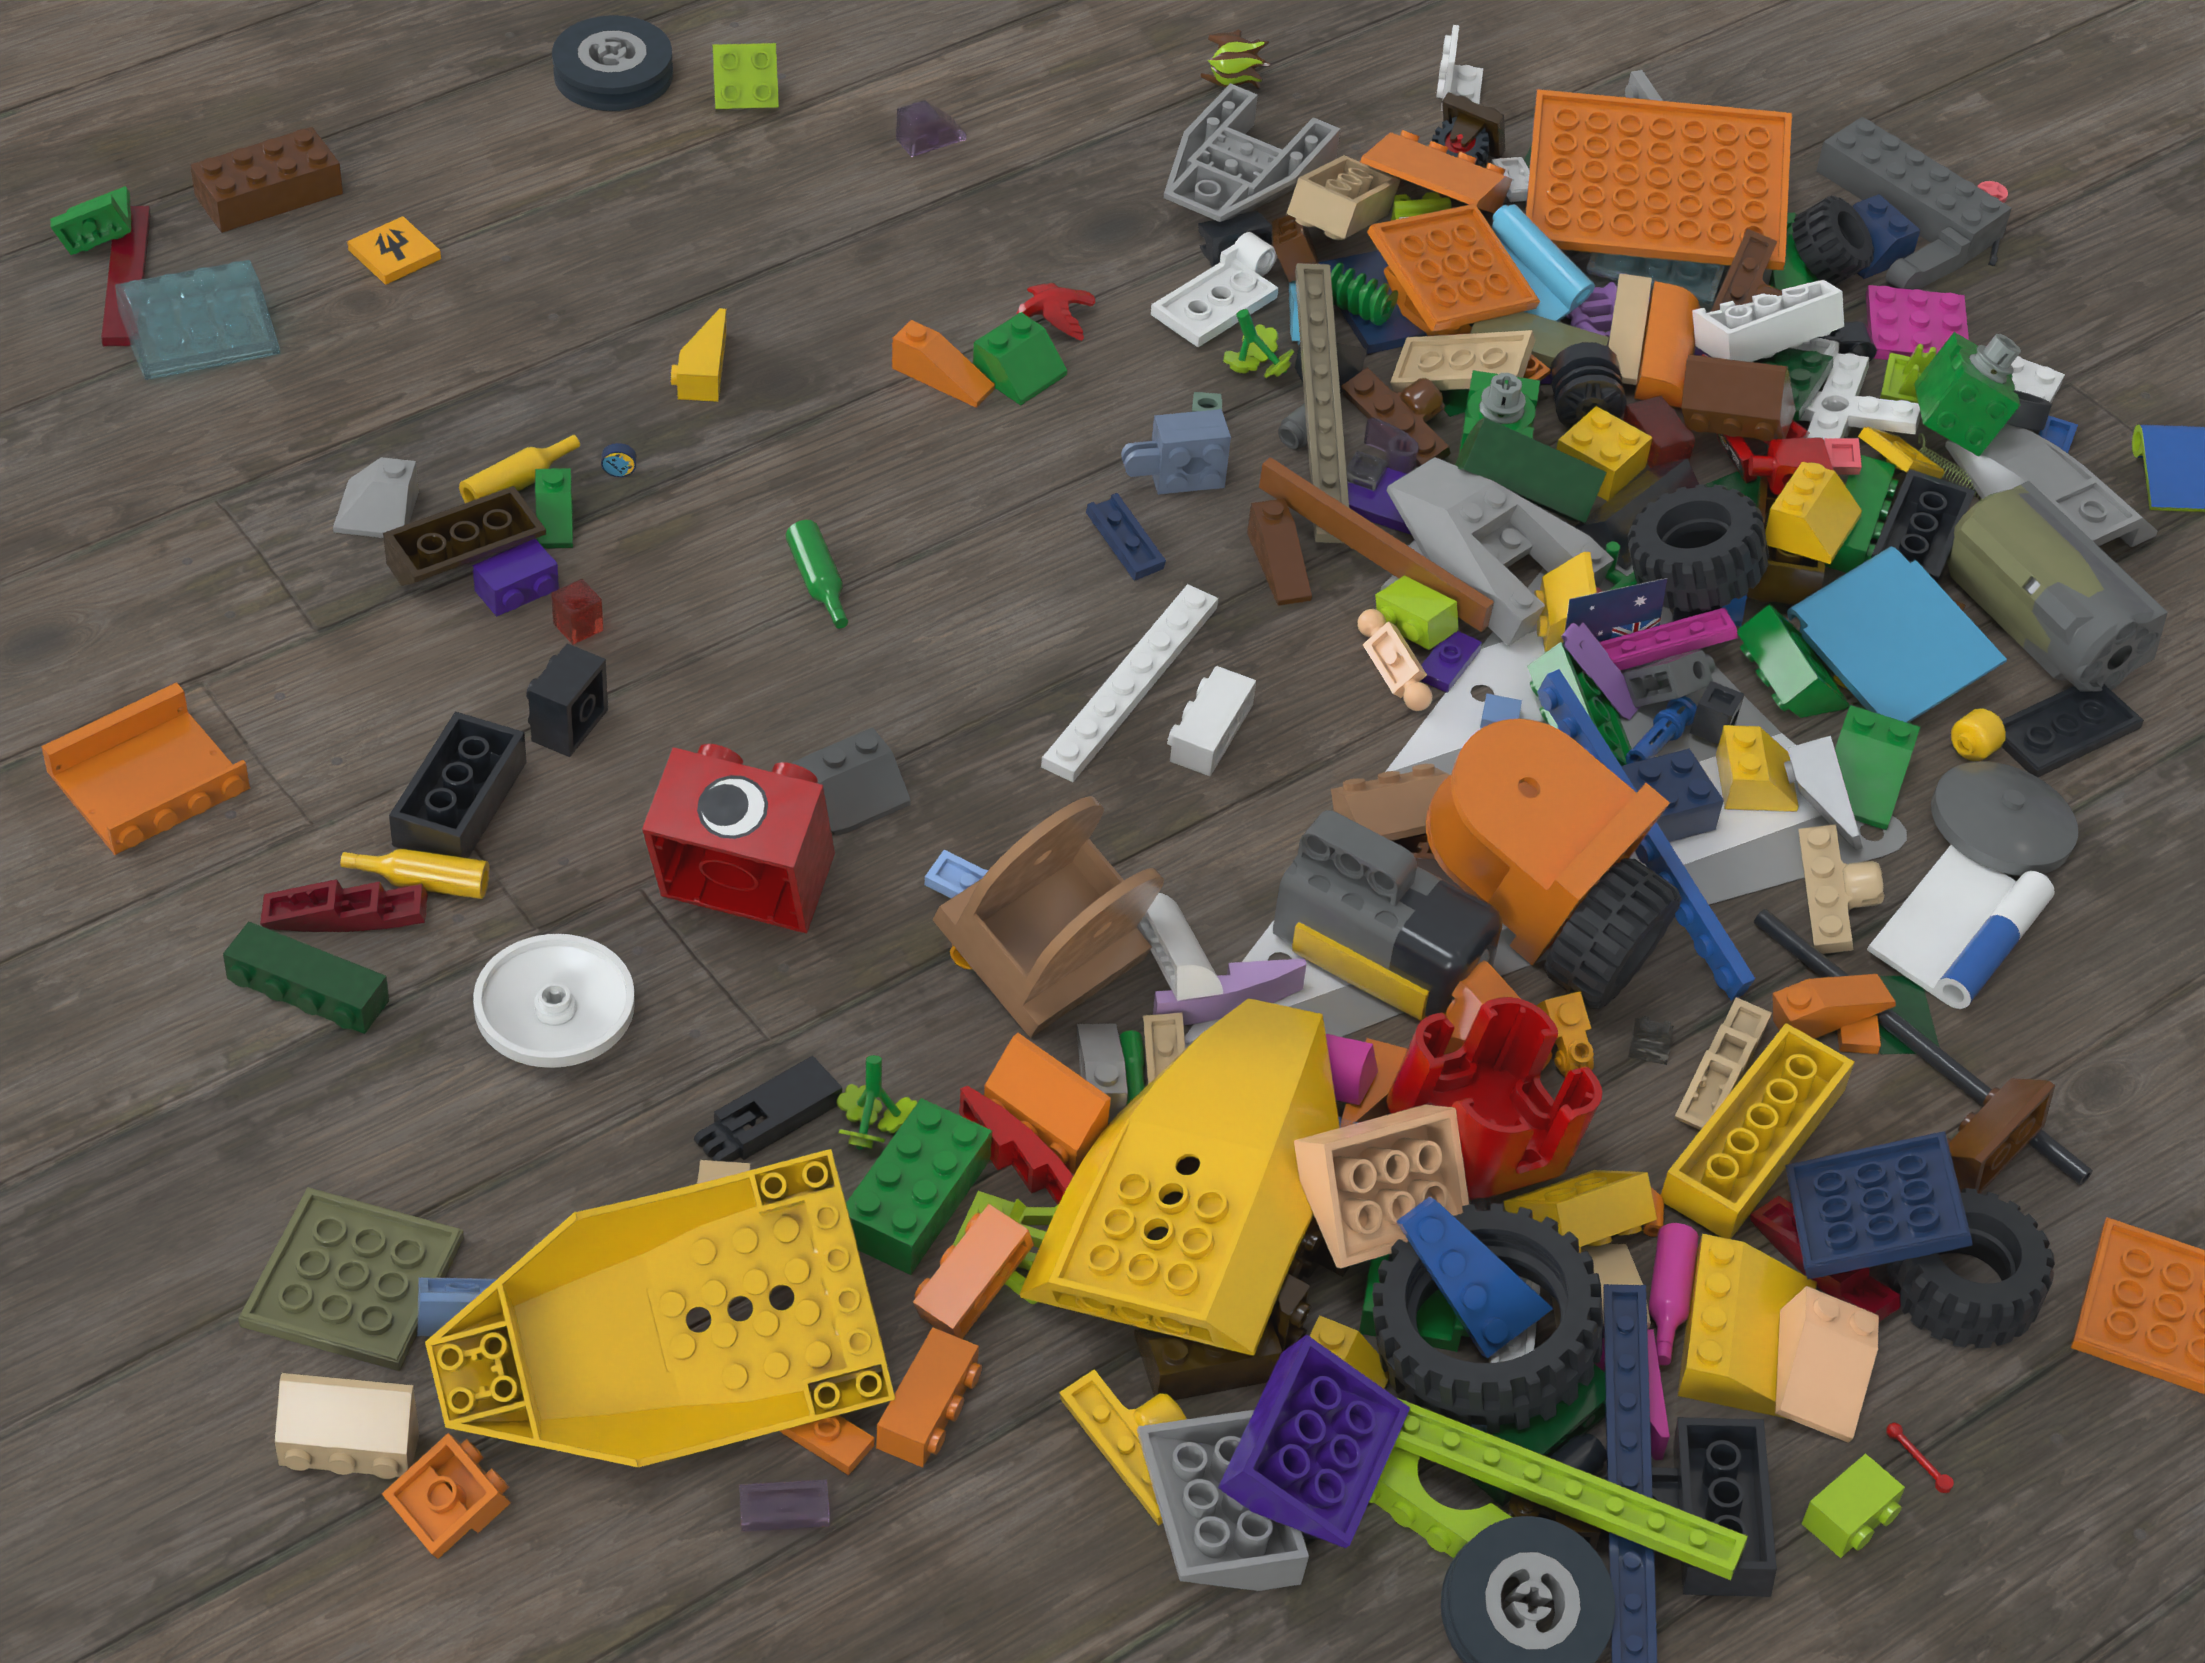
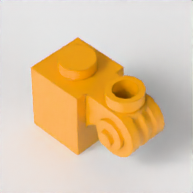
M1581 992L1547 999L1537 1004L1536 1006L1542 1009L1557 1026L1558 1037L1555 1044L1558 1047V1051L1556 1052L1554 1062L1560 1073L1566 1077L1570 1070L1585 1066L1589 1067L1592 1071L1594 1067V1053L1586 1035V1032L1591 1029Z

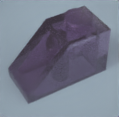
M926 100L897 109L896 140L911 157L967 139V134L951 116Z

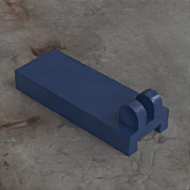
M1118 493L1112 494L1111 498L1099 504L1091 502L1087 505L1086 514L1134 581L1164 569L1165 558Z

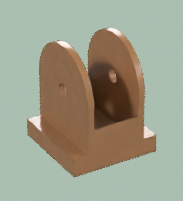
M1092 796L1081 798L1063 807L1038 824L1000 857L982 879L939 906L933 918L934 923L1030 1038L1138 965L1146 958L1152 948L1151 944L1137 929V926L1164 884V878L1155 868H1149L1123 880L1089 839L1104 812L1103 806Z

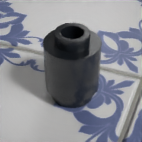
M1585 1433L1582 1436H1574L1548 1458L1595 1476L1603 1469V1463L1607 1460V1453L1599 1439L1592 1434Z

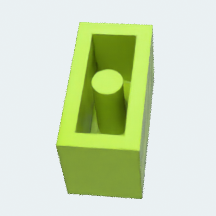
M1405 575L1375 595L1376 610L1384 615L1386 623L1388 621L1398 628L1403 637L1428 650L1458 631L1457 601Z
M1865 1453L1810 1501L1802 1525L1838 1557L1842 1558L1853 1547L1857 1551L1862 1549L1872 1538L1874 1529L1880 1523L1888 1526L1898 1516L1902 1509L1898 1503L1905 1487Z

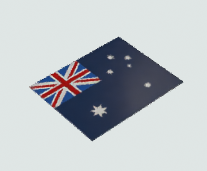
M1667 578L1569 599L1565 631L1572 623H1575L1578 627L1584 623L1598 642L1659 626Z

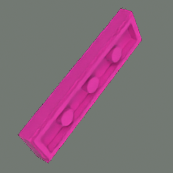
M1721 608L1599 643L1621 671L1738 638L1737 628L1726 608Z

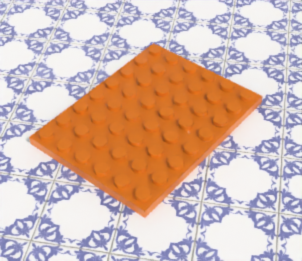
M1537 89L1525 215L1559 249L1730 266L1746 230L1750 229L1777 241L1766 269L1783 270L1786 256L1792 113Z

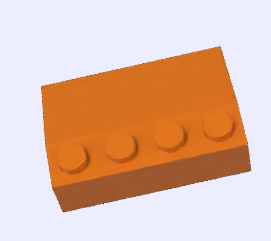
M1404 130L1401 131L1400 136L1390 132L1361 158L1360 163L1466 204H1476L1478 208L1491 213H1495L1502 207L1512 182V178L1504 176L1506 170L1491 163H1488L1486 168L1475 165L1477 160L1475 157L1459 152L1457 157L1446 154L1448 147L1430 141L1429 146L1418 143L1420 136Z

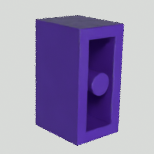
M536 539L472 565L474 590L496 617L559 589L558 564Z

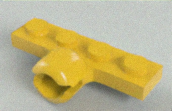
M1094 1369L1059 1392L1060 1399L1159 1526L1163 1521L1138 1438L1137 1428L1138 1426L1186 1420L1187 1418L1179 1405L1168 1394H1158L1137 1409H1127Z

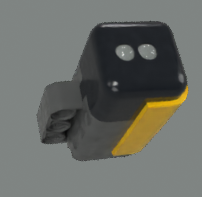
M1332 810L1322 812L1302 835L1298 855L1285 871L1280 882L1273 924V934L1291 943L1292 951L1297 955L1420 1021L1433 1014H1446L1449 1005L1455 999L1452 996L1455 988L1460 981H1463L1470 975L1479 963L1488 962L1493 967L1502 930V918L1500 912L1494 906L1418 867L1415 857L1406 848Z

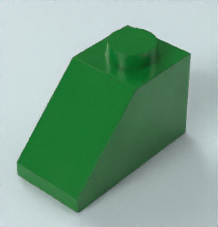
M571 468L535 469L536 516L546 529V535L538 537L537 541L544 549L573 548Z

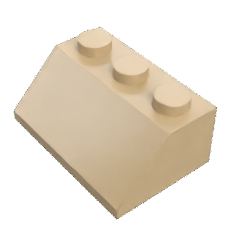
M281 1374L275 1432V1447L279 1466H287L290 1469L299 1471L308 1468L331 1470L341 1475L350 1473L373 1474L380 1478L391 1479L400 1477L413 1465L419 1438L413 1385Z

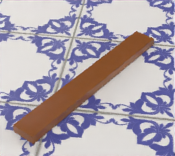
M1268 458L1262 464L1260 489L1276 499L1284 498L1288 507L1400 579L1405 575L1457 601L1458 617L1480 632L1489 626L1494 604L1493 600L1273 458Z

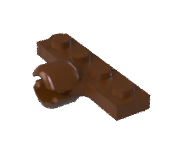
M1750 229L1746 230L1711 312L1720 310L1721 303L1733 301L1736 306L1753 302L1752 296L1764 293L1766 295H1782L1781 290L1769 286L1763 281V273L1777 244L1776 240Z
M1367 367L1341 386L1343 395L1417 467H1420L1434 457L1443 460L1451 454L1449 445L1426 424V422L1445 408L1442 402V394L1429 379L1419 378L1402 392L1396 393L1390 390Z

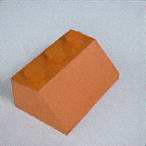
M1017 1033L1012 1037L984 1085V1096L1002 1106L1030 1128L1061 1159L1068 1170L1075 1175L1088 1151L1102 1131L1108 1126L1111 1097L1021 1034Z

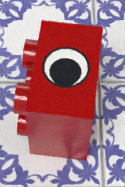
M703 744L699 747L697 753L673 747L642 828L661 896L807 934L835 855L823 785L817 784L818 779L811 771L796 764L777 763L770 772L743 765V759L736 752L720 745Z

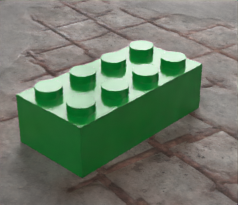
M921 1098L846 1202L858 1251L911 1275L989 1163L992 1130Z

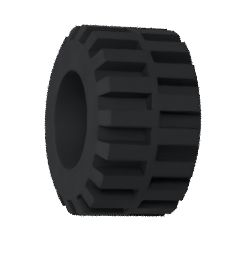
M1833 195L1828 196L1794 218L1792 235L1797 251L1807 268L1819 280H1825L1835 286L1867 268L1873 262L1874 247L1868 228L1858 212L1844 199Z

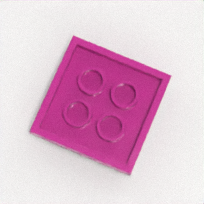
M1868 285L1866 291L1868 330L1877 349L1873 359L1888 360L1890 353L1911 357L1918 344L1924 346V353H1928L1931 347H1935L1938 353L1954 332L1969 340L1964 295Z

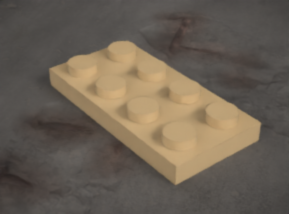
M1533 331L1407 337L1390 382L1394 392H1402L1419 378L1429 379L1438 390L1469 389L1473 370L1495 374L1510 373L1516 377L1523 378L1535 343Z

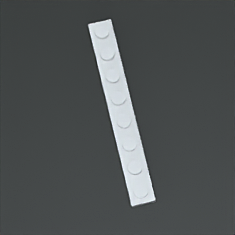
M1187 584L1044 754L1041 767L1074 782L1217 609L1218 598Z

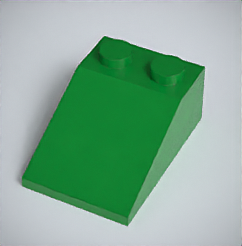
M1850 705L1835 747V752L1856 821L1887 830L1920 727Z

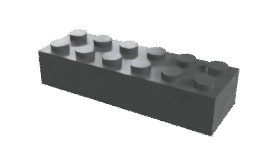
M1861 117L1823 142L1816 172L1861 200L1880 194L1920 229L1919 236L1930 243L1939 239L1942 230L1951 227L1971 241L1964 264L1993 245L1998 238H2003L2012 209L2010 206L1978 188L1972 182L1955 174L1946 166L1932 160L1921 151L1901 141L1898 137L1878 127L1872 121Z

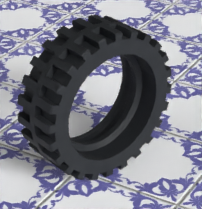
M1491 1203V1211H1475V1204L1462 1206L1463 1213L1454 1217L1514 1273L1541 1286L1557 1300L1561 1311L1560 1325L1541 1346L1521 1357L1508 1361L1473 1363L1455 1359L1441 1353L1419 1335L1416 1322L1417 1312L1423 1303L1439 1288L1410 1242L1406 1243L1398 1239L1391 1247L1393 1262L1385 1259L1382 1260L1378 1269L1380 1283H1374L1373 1316L1380 1363L1384 1372L1389 1371L1390 1385L1395 1392L1400 1393L1406 1390V1398L1409 1403L1420 1407L1425 1406L1432 1412L1472 1427V1424L1487 1425V1433H1500V1425L1515 1423L1517 1430L1530 1427L1529 1418L1541 1414L1544 1421L1556 1416V1404L1564 1401L1570 1406L1578 1398V1383L1588 1386L1594 1377L1593 1362L1600 1363L1603 1352L1602 1339L1604 1338L1599 1274L1594 1273V1263L1589 1252L1579 1253V1239L1570 1231L1563 1236L1558 1233V1222L1548 1216L1542 1222L1533 1219L1532 1210L1520 1207L1516 1214L1505 1212L1504 1204Z

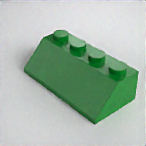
M1562 642L1558 643L1527 666L1532 678L1530 686L1536 696L1539 697L1537 691L1546 675L1560 669L1621 766L1627 765L1625 756L1632 748L1616 708L1593 679L1588 677L1565 648ZM1540 707V713L1550 726L1558 729V725L1550 712Z

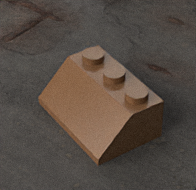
M1420 764L1413 766L1412 772L1400 774L1398 771H1387L1378 774V779L1366 782L1365 779L1361 778L1346 780L1343 782L1342 787L1331 789L1334 812L1391 841L1426 833V816L1431 799L1438 787L1449 776V773L1436 768L1434 764Z

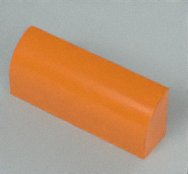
M1654 282L1648 304L1635 399L1682 407L1686 361L1688 355H1694L1695 353L1692 310L1700 309L1699 301L1695 295L1683 287Z

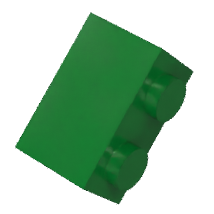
M1022 312L974 342L973 364L995 384V389L1020 406L1067 375V368L1046 329Z

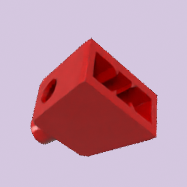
M1815 437L1773 439L1769 443L1767 456H1750L1748 470L1750 476L1767 477L1771 492L1780 495L1801 462L1818 463L1830 470H1833L1823 438Z

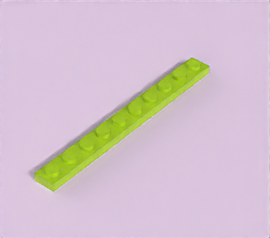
M1399 1399L1409 1406L1410 1410L1394 1446L1728 1580L1732 1579L1748 1536Z

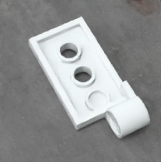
M1252 232L1244 233L1234 245L1221 252L1220 263L1153 303L1151 315L1196 347H1200L1238 323L1236 317L1238 311L1247 309L1251 315L1277 298L1278 287L1262 277L1275 264L1277 254L1274 247Z

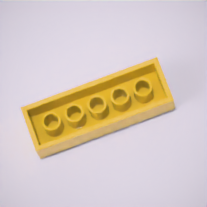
M1785 1023L1668 1170L1661 1192L1664 1203L1720 1237L1731 1239L1784 1171L1785 1165L1791 1162L1844 1093L1855 1061Z

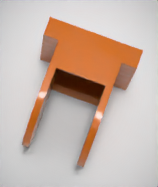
M1507 719L1483 727L1464 744L1455 760L1452 774L1442 782L1431 799L1426 816V834L1430 849L1442 870L1464 891L1491 904L1500 912L1502 923L1516 935L1509 946L1533 966L1556 941L1557 937L1560 936L1563 927L1575 913L1576 908L1587 897L1590 890L1597 885L1602 876L1609 872L1616 863L1633 855L1670 802L1647 783L1638 792H1635L1585 748L1561 730L1539 721Z

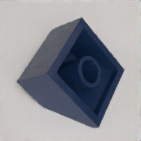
M1880 194L1857 202L1852 206L1866 224L1874 247L1873 262H1871L1870 266L1858 272L1859 276L1866 279L1888 270L1896 260L1906 258L1914 253L1920 229Z

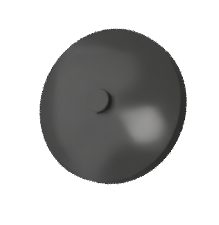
M1987 761L1968 762L1957 765L1941 777L1931 799L1933 819L1945 839L1966 857L1999 872L2023 875L2028 871L2042 874L2054 871L2068 860L2078 839L2077 820L2065 799L2043 780L2010 765Z

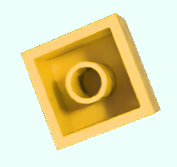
M1596 406L1558 439L1556 450L1607 472L1597 496L1608 501L1646 467L1652 437Z

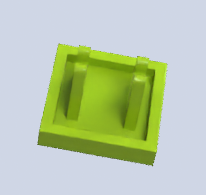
M776 43L712 45L715 109L779 107Z
M1918 344L1911 357L1890 353L1880 399L1906 400L1911 403H1918L1914 383L1936 356L1937 349L1931 347L1928 353H1924V346Z

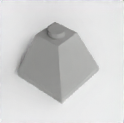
M381 457L348 480L333 532L383 538L384 532L409 524L419 493L416 461Z

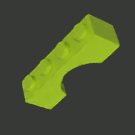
M1393 1446L1369 1501L1388 1512L1399 1525L1409 1527L1421 1535L1432 1548L1439 1552H1445L1453 1559L1462 1547L1479 1532L1496 1522L1513 1518L1492 1503L1472 1510L1453 1509L1438 1503L1427 1494L1418 1477L1420 1456Z

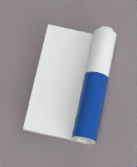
M1950 845L1871 942L1867 950L1947 1005L1958 1009L1966 1008L2053 898L2054 886L2047 876L2035 871L2025 872L2018 881H2015L2003 872L1990 869L1971 860Z

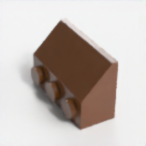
M1688 355L1681 407L1687 430L1726 434L1731 437L1756 438L1763 441L1786 438L1796 412L1787 366Z
M2011 1078L2001 1089L1995 1087L1989 1092L1983 1102L1984 1107L1977 1114L1971 1112L1964 1118L1958 1128L1959 1133L1952 1140L1947 1138L1960 1193L1963 1189L1969 1188L1977 1189V1193L1981 1194L2045 1126L2055 1084L2048 1080Z

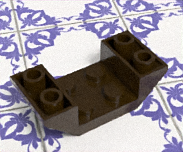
M1314 1215L1297 1248L1270 1314L1282 1352L1306 1336L1307 1329L1303 1327V1324L1311 1311V1305L1307 1303L1310 1285L1301 1281L1303 1276L1310 1278L1318 1264L1342 1277L1350 1268V1266L1344 1268L1336 1267Z

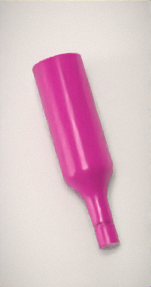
M1670 1223L1662 1226L1659 1229L1648 1310L1651 1318L1657 1325L1656 1349L1659 1365L1671 1363L1675 1331L1679 1325L1687 1320L1690 1312L1699 1236L1692 1227L1680 1223Z

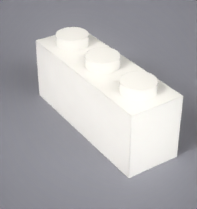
M1218 666L1214 668L1209 678L1204 677L1199 684L1196 694L1197 698L1194 702L1189 701L1184 709L1181 724H1175L1170 731L1167 744L1172 746L1170 762L1211 776L1253 706L1256 680Z

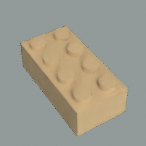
M1343 155L1298 178L1287 214L1295 217V221L1300 225L1306 227L1315 226L1324 230V234L1332 239H1346L1389 214L1400 179Z

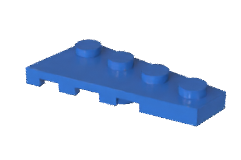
M1428 1197L1396 1221L1473 1343L1484 1357L1489 1358L1553 1309L1435 1199Z

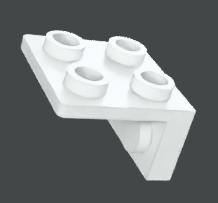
M1453 25L1451 36L1445 35L1436 97L1442 98L1443 101L1446 94L1450 92L1457 96H1466L1472 102L1479 104L1483 68H1476L1470 65H1454L1459 25Z

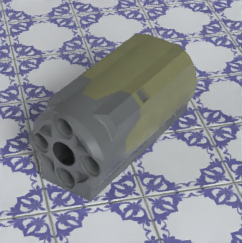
M2030 481L2012 489L1988 495L1973 505L1961 517L1955 526L1953 546L1948 559L1950 577L2053 678L2069 680L2080 692L2102 691L2103 684L2112 691L2132 671L2155 659L2168 612Z

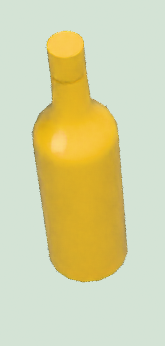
M572 435L548 448H524L461 481L459 484L461 496L464 502L467 503L512 486L517 491H520L535 483V469H549L554 461L579 448L580 442L575 435Z
M397 849L384 856L358 855L343 852L340 863L343 868L377 873L395 887L402 888L423 884L426 891L478 899H483L486 894L490 870L488 861L407 849Z

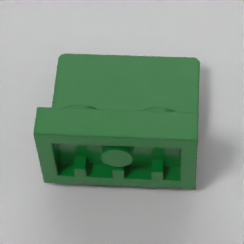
M126 186L67 209L66 213L50 219L52 230L70 255L91 250L99 244L112 239H119L131 232L130 191Z

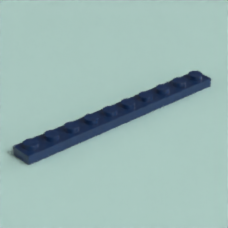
M1604 1284L1603 1322L1607 1481L1652 1498L1646 1285ZM1608 1532L1609 1576L1615 1595V1619L1611 1633V1663H1657L1654 1550Z

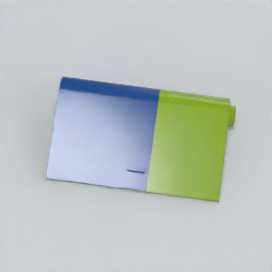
M2138 424L2133 432L2132 451L2136 458H2143L2149 509L2205 512V427Z

